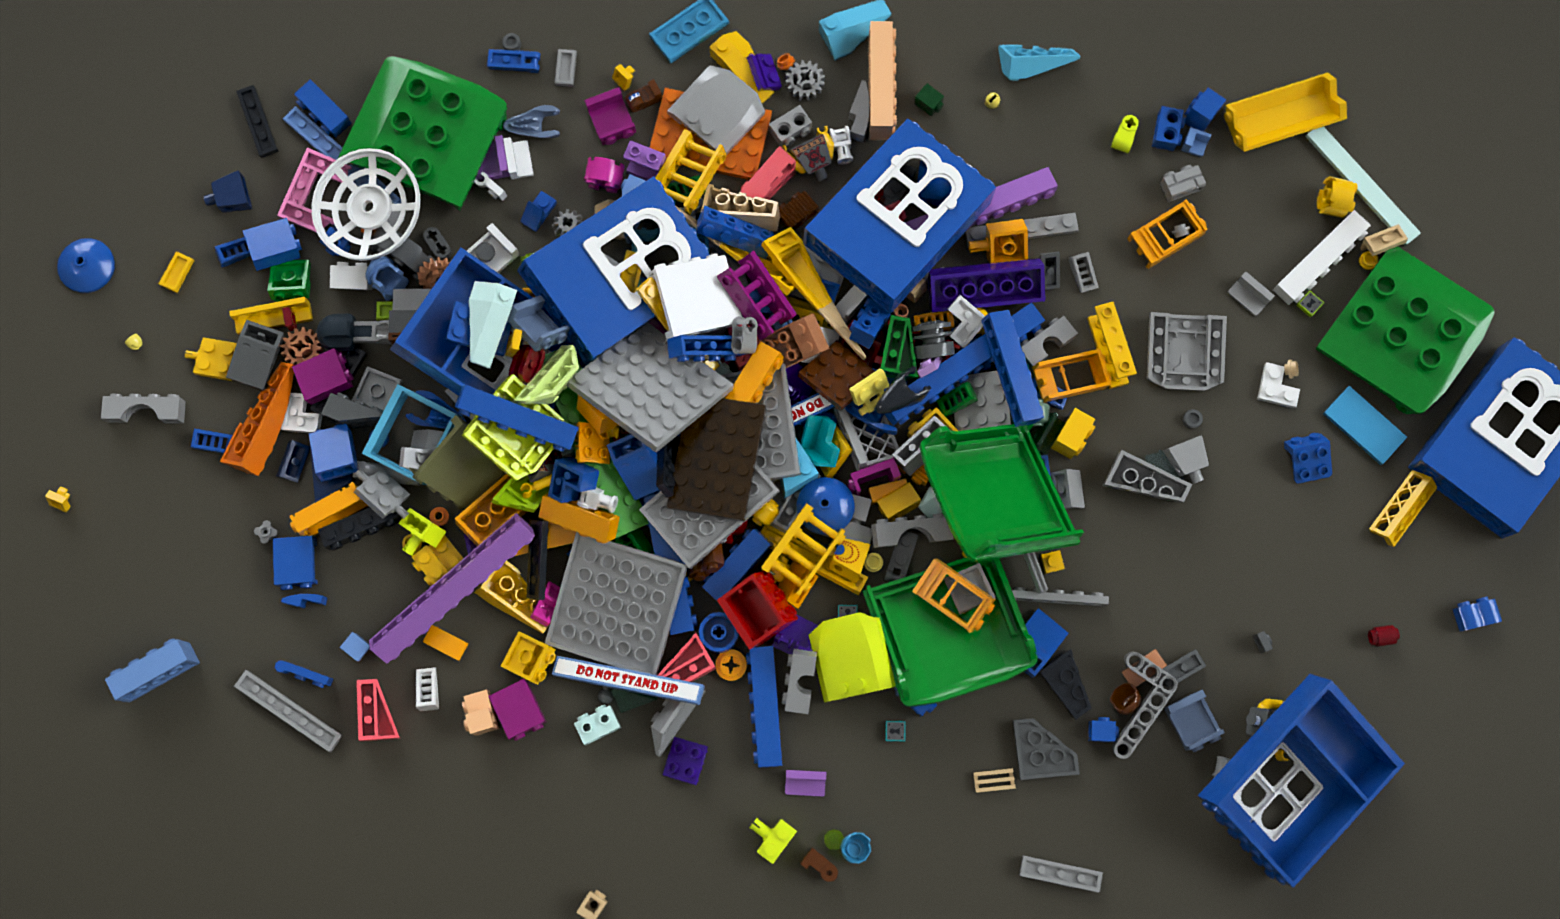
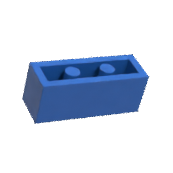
M311 79L294 93L298 99L296 103L302 110L307 109L310 112L308 115L314 122L319 121L322 124L320 127L328 135L331 133L336 138L352 124L348 116Z

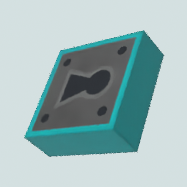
M838 605V617L857 613V605Z
M885 721V741L905 742L906 721Z

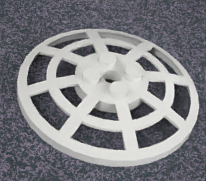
M359 149L338 158L322 174L312 199L313 224L323 243L340 256L359 261L381 258L401 246L414 229L420 211V191L413 172L401 159L380 149ZM362 157H368L369 168L359 170L350 176L341 169L353 160ZM376 157L389 159L398 164L402 169L396 176L385 170L378 169ZM336 174L343 182L338 187L333 202L322 201L324 190L330 179ZM407 174L415 189V202L407 203L406 193L401 184V181ZM369 175V184L358 187L353 182L362 176ZM377 175L391 180L385 189L377 185ZM348 187L352 193L347 203H339L343 192ZM396 187L400 193L401 204H392L390 194ZM372 202L373 208L370 211H366V205ZM321 209L332 210L333 221L338 230L329 237L322 225ZM414 210L411 223L400 238L396 231L401 226L406 211ZM339 211H347L348 217L351 220L345 226L341 224ZM400 211L399 218L392 227L387 220L391 212ZM356 226L364 229L363 240L351 236L348 232ZM382 226L386 234L371 240L372 230ZM344 237L352 243L361 245L359 255H353L338 248L334 242ZM389 237L395 243L380 253L367 255L369 245L378 244Z

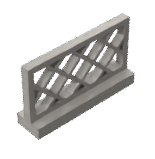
M836 407L832 408L840 431L853 449L850 455L857 471L893 458L892 455L884 453L886 446L895 451L899 448L894 435L888 434L887 440L877 437L878 430H876L874 435L864 431L867 426L866 424H864L862 429L855 427L853 422L857 418L849 414L845 408L841 411ZM884 415L881 419V423L889 425V422L886 416ZM862 435L872 439L869 445L860 441ZM874 440L884 444L881 451L871 447ZM868 451L877 454V459L869 461L867 458Z

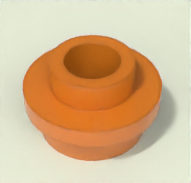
M789 53L783 54L777 59V66L780 70H789V67H793L795 59Z
M436 507L430 512L429 518L437 526H443L449 520V513L443 507ZM442 513V518L436 519V515Z

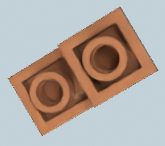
M1156 649L1144 656L1161 669L1167 666ZM1139 661L1135 662L1131 666H1136L1139 663ZM1154 667L1147 668V677L1150 678L1155 675ZM1129 668L1122 671L1126 680L1135 687L1146 681Z

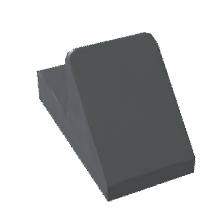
M1060 252L1041 253L1039 258L1044 264L1045 290L1060 288Z

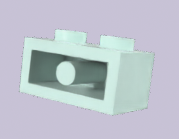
M604 704L596 708L595 713L591 715L586 713L577 718L578 721L574 725L584 745H588L621 729V725L611 706L607 707Z

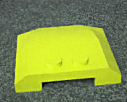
M512 374L502 382L493 395L515 403L513 400L526 385ZM516 403L564 422V419L547 404ZM478 416L473 418L462 434L466 440L514 481L536 472L554 449L552 448L553 444L546 442L545 445L534 441L535 437L527 435V438L516 435V430L511 428L508 431L496 427L497 423L493 421L487 424L477 420Z
M861 612L823 621L809 634L811 648L814 652H817L816 669L824 702L896 687L879 617L868 616Z

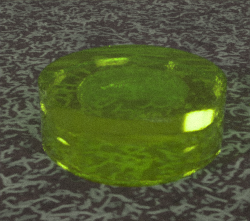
M829 830L824 836V843L829 849L837 850L841 848L844 836L839 830Z

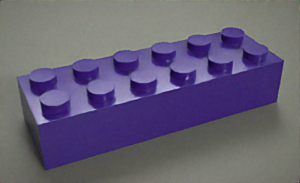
M1038 258L931 269L928 272L929 306L932 312L949 311L947 308L959 294L975 308L1045 301L1044 264Z

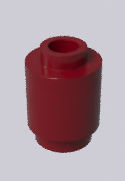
M1393 625L1373 627L1372 630H1368V640L1371 646L1397 644V640L1400 639L1399 630Z

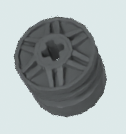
M937 320L922 322L911 327L912 332L920 331L921 334L913 336V340L922 341V344L914 347L916 359L955 354L953 341H944V337L951 335L952 331L943 332V327H950L951 322Z

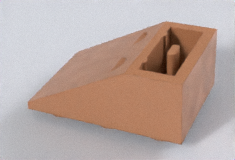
M814 313L774 331L771 335L761 340V342L782 354L784 357L783 363L786 368L830 349Z

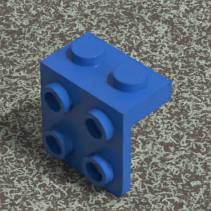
M1311 433L1306 437H1293L1291 440L1284 441V448L1292 455L1293 475L1296 483L1327 478L1332 475L1330 441L1321 433Z

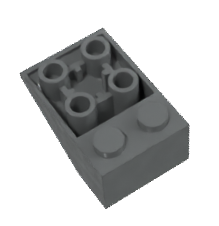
M246 320L239 335L226 378L264 390L281 350L280 345L284 343V333Z
M330 393L321 413L331 423L336 425L347 424L350 429L376 426L383 410L374 406L371 409L360 400L353 402L342 393L337 395Z

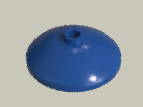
M91 238L79 239L69 244L62 251L57 264L58 275L63 284L79 293H90L101 289L109 282L115 269V260L111 250L101 241Z
M829 477L818 478L806 484L799 493L796 504L797 514L800 513L806 503L812 506L813 510L811 512L814 513L813 515L837 533L841 528L844 529L850 523L855 510V502L850 489L841 481ZM823 501L829 502L826 507L822 506L821 503ZM809 521L808 523L803 522V525L811 532L827 535Z

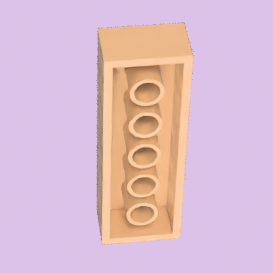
M870 21L868 37L869 140H888L895 132L897 115H895L897 99L895 98L896 28H893V21Z

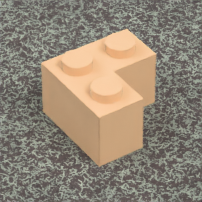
M489 690L463 696L465 700L462 702L463 710L465 713H468L465 714L466 719L463 722L466 731H469L472 735L477 736L500 729L495 709L488 697L491 695Z

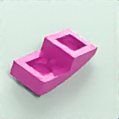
M550 581L545 586V600L537 601L530 616L531 619L546 627L551 622L560 587Z

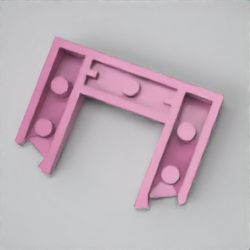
M307 148L277 216L281 219L287 218L288 222L317 233L313 224L312 210L304 207L317 175L322 176L325 170L336 160ZM346 164L341 169L348 175V170L352 168ZM336 174L331 178V180L339 183L343 182ZM321 214L324 228L330 223L334 225L332 218Z

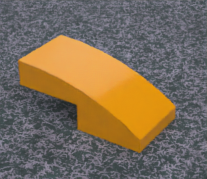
M431 625L423 640V643L460 661L469 644L434 625Z

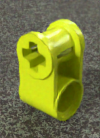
M1127 115L1123 118L1111 148L1129 153L1139 123L1135 116Z

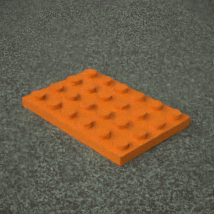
M669 88L664 89L650 144L651 149L664 153L666 159L684 129L690 131L667 114V110L684 93L683 91ZM764 109V116L726 155L724 163L720 164L716 173L747 180L754 176L757 170H759L772 116L771 110ZM691 132L694 143L708 148L705 142ZM694 150L688 151L685 158L707 166L711 157Z

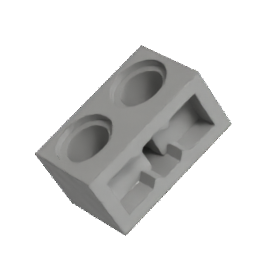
M801 105L769 123V131L781 148L782 145L787 147L792 145L795 139L800 136L805 137L812 130V121ZM802 121L804 124L798 126L795 122ZM785 130L788 134L781 135L779 132Z

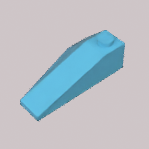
M877 0L835 13L820 20L819 32L836 61L851 54L862 41L864 42L867 39L870 21H886L891 16V12L884 0Z
M999 45L998 47L1002 73L1012 81L1029 78L1080 59V55L1073 49L1051 47L1047 51L1039 48V46H1033L1032 49H1023L1022 45Z

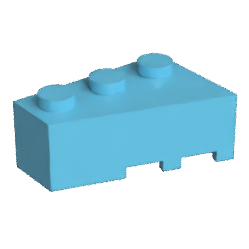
M797 438L796 443L801 475L780 479L784 499L803 489L812 480L818 479L819 473Z

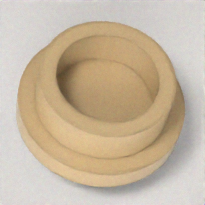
M1288 360V363L1284 365L1285 375H1289L1290 379L1299 374L1297 361Z

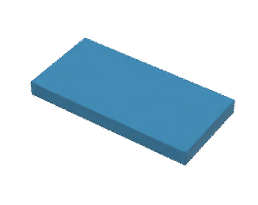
M698 0L649 33V37L671 64L728 25L729 20L713 0Z
M1350 386L1323 413L1324 416L1380 465L1407 438L1405 434Z

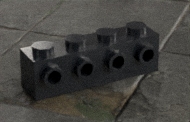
M367 508L318 529L324 547L330 551H335L349 542L359 541L361 537L376 534L382 528L392 527L401 521L402 518L397 512H393L382 519L374 510Z

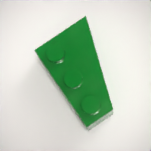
M891 315L881 369L885 372L886 377L895 378L900 372L913 366L916 367V358L910 318ZM917 369L914 374L905 377V381H916L918 379Z

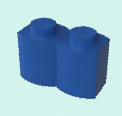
M1487 596L1476 599L1477 603L1470 604L1469 601L1458 603V608L1453 609L1459 631L1502 622L1495 599L1489 600Z

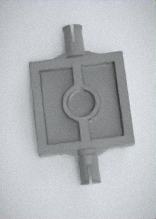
M382 468L370 476H367L361 469L355 473V476L363 483L356 488L354 493L382 519L393 512H397L403 519L409 515V512L401 505L408 499L410 494Z

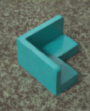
M808 415L800 444L815 466L836 467L840 449L832 442L836 423L828 416Z

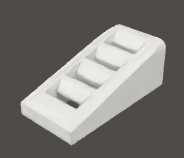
M436 667L416 669V707L419 711L439 709ZM422 676H431V678L422 679ZM424 684H431V686L422 687ZM425 692H432L430 695H423Z

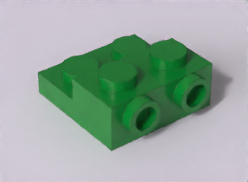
M291 260L271 266L267 289L271 300L279 302L285 299L309 298L311 287L309 280L310 260Z

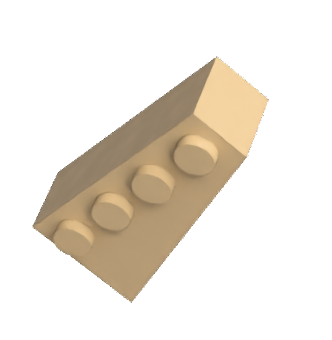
M708 184L702 209L704 206H707L769 231L778 230L780 220L778 202L757 196L754 198L748 197L746 193L739 192L737 194L729 192L727 188L722 187L718 189L714 188V185Z

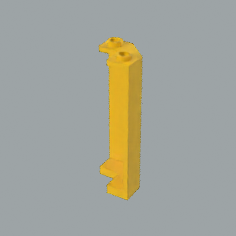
M1327 72L1225 105L1226 112L1224 113V119L1228 124L1234 144L1245 152L1347 119V103L1337 96V79Z

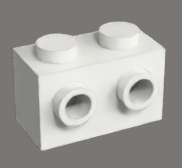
M337 262V265H330V288L373 290V284H368L365 277L368 268L367 263H355V266H348L349 262Z

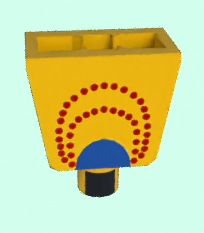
M845 538L840 546L836 545L828 555V557L832 558L829 569L856 583L871 544ZM825 543L824 547L827 549L829 544Z

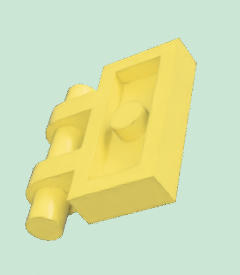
M881 368L849 389L854 403L857 406L863 404V407L858 409L861 416L875 410L874 408L884 393V389L889 386L885 372ZM875 395H877V397H876L875 399H873L872 401H870V399H871L872 397H874Z

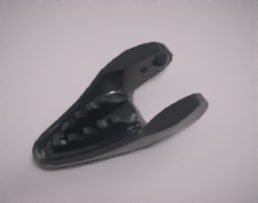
M915 366L900 372L893 379L876 404L875 409L877 413H891L913 406L924 400L932 389L931 386H925L923 391L917 394L911 391L905 382V377L915 373L917 369Z

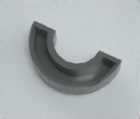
M382 226L373 231L371 240L386 234ZM396 231V233H397V234L399 235V237L401 238V237L403 236V234H401L400 232ZM389 237L378 244L369 245V250L374 253L376 251L380 253L395 243ZM409 238L393 252L387 254L393 258L392 261L398 266H405L412 273V277L418 282L417 272H419V266L424 267V261L430 263V258L436 261L431 255L427 256L422 251L423 249Z

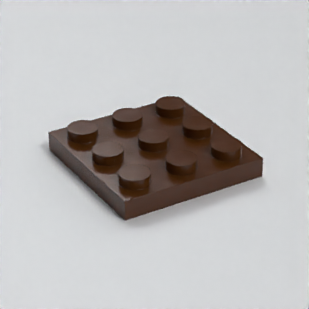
M836 340L829 346L830 349L823 351L800 370L798 377L841 411L853 401L849 389L874 373L875 370Z

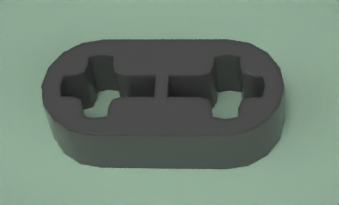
M435 227L427 228L424 231L423 237L434 255L440 257L442 261L445 258L449 259L452 251L440 231ZM433 233L438 241L434 242L430 238V234ZM441 245L446 253L444 255L440 253L438 246Z

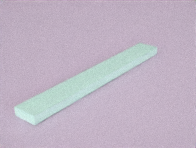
M1324 126L1310 131L1305 136L1344 180L1357 183L1356 193L1388 228L1400 225L1408 238L1404 246L1421 234Z

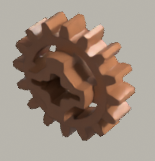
M437 257V260L434 261L430 258V263L424 261V267L419 266V272H417L420 286L423 285V289L433 288L449 265L448 259L445 258L442 261L440 257Z
M302 327L300 332L297 328H294V334L288 332L289 338H283L286 343L280 345L284 349L281 352V355L285 357L284 360L293 365L319 355V352L324 351L322 347H319L321 344L318 341L317 333L314 334L311 329L307 331L304 327ZM308 338L312 339L313 344L309 343ZM291 352L295 353L296 359L292 357Z

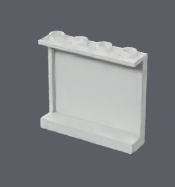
M711 254L706 256V259L695 257L683 263V260L672 262V265L669 266L662 263L654 266V269L648 273L649 276H655L669 331L665 333L666 340L680 335H697L730 328L736 317H742L741 312L716 277L729 268L725 255Z

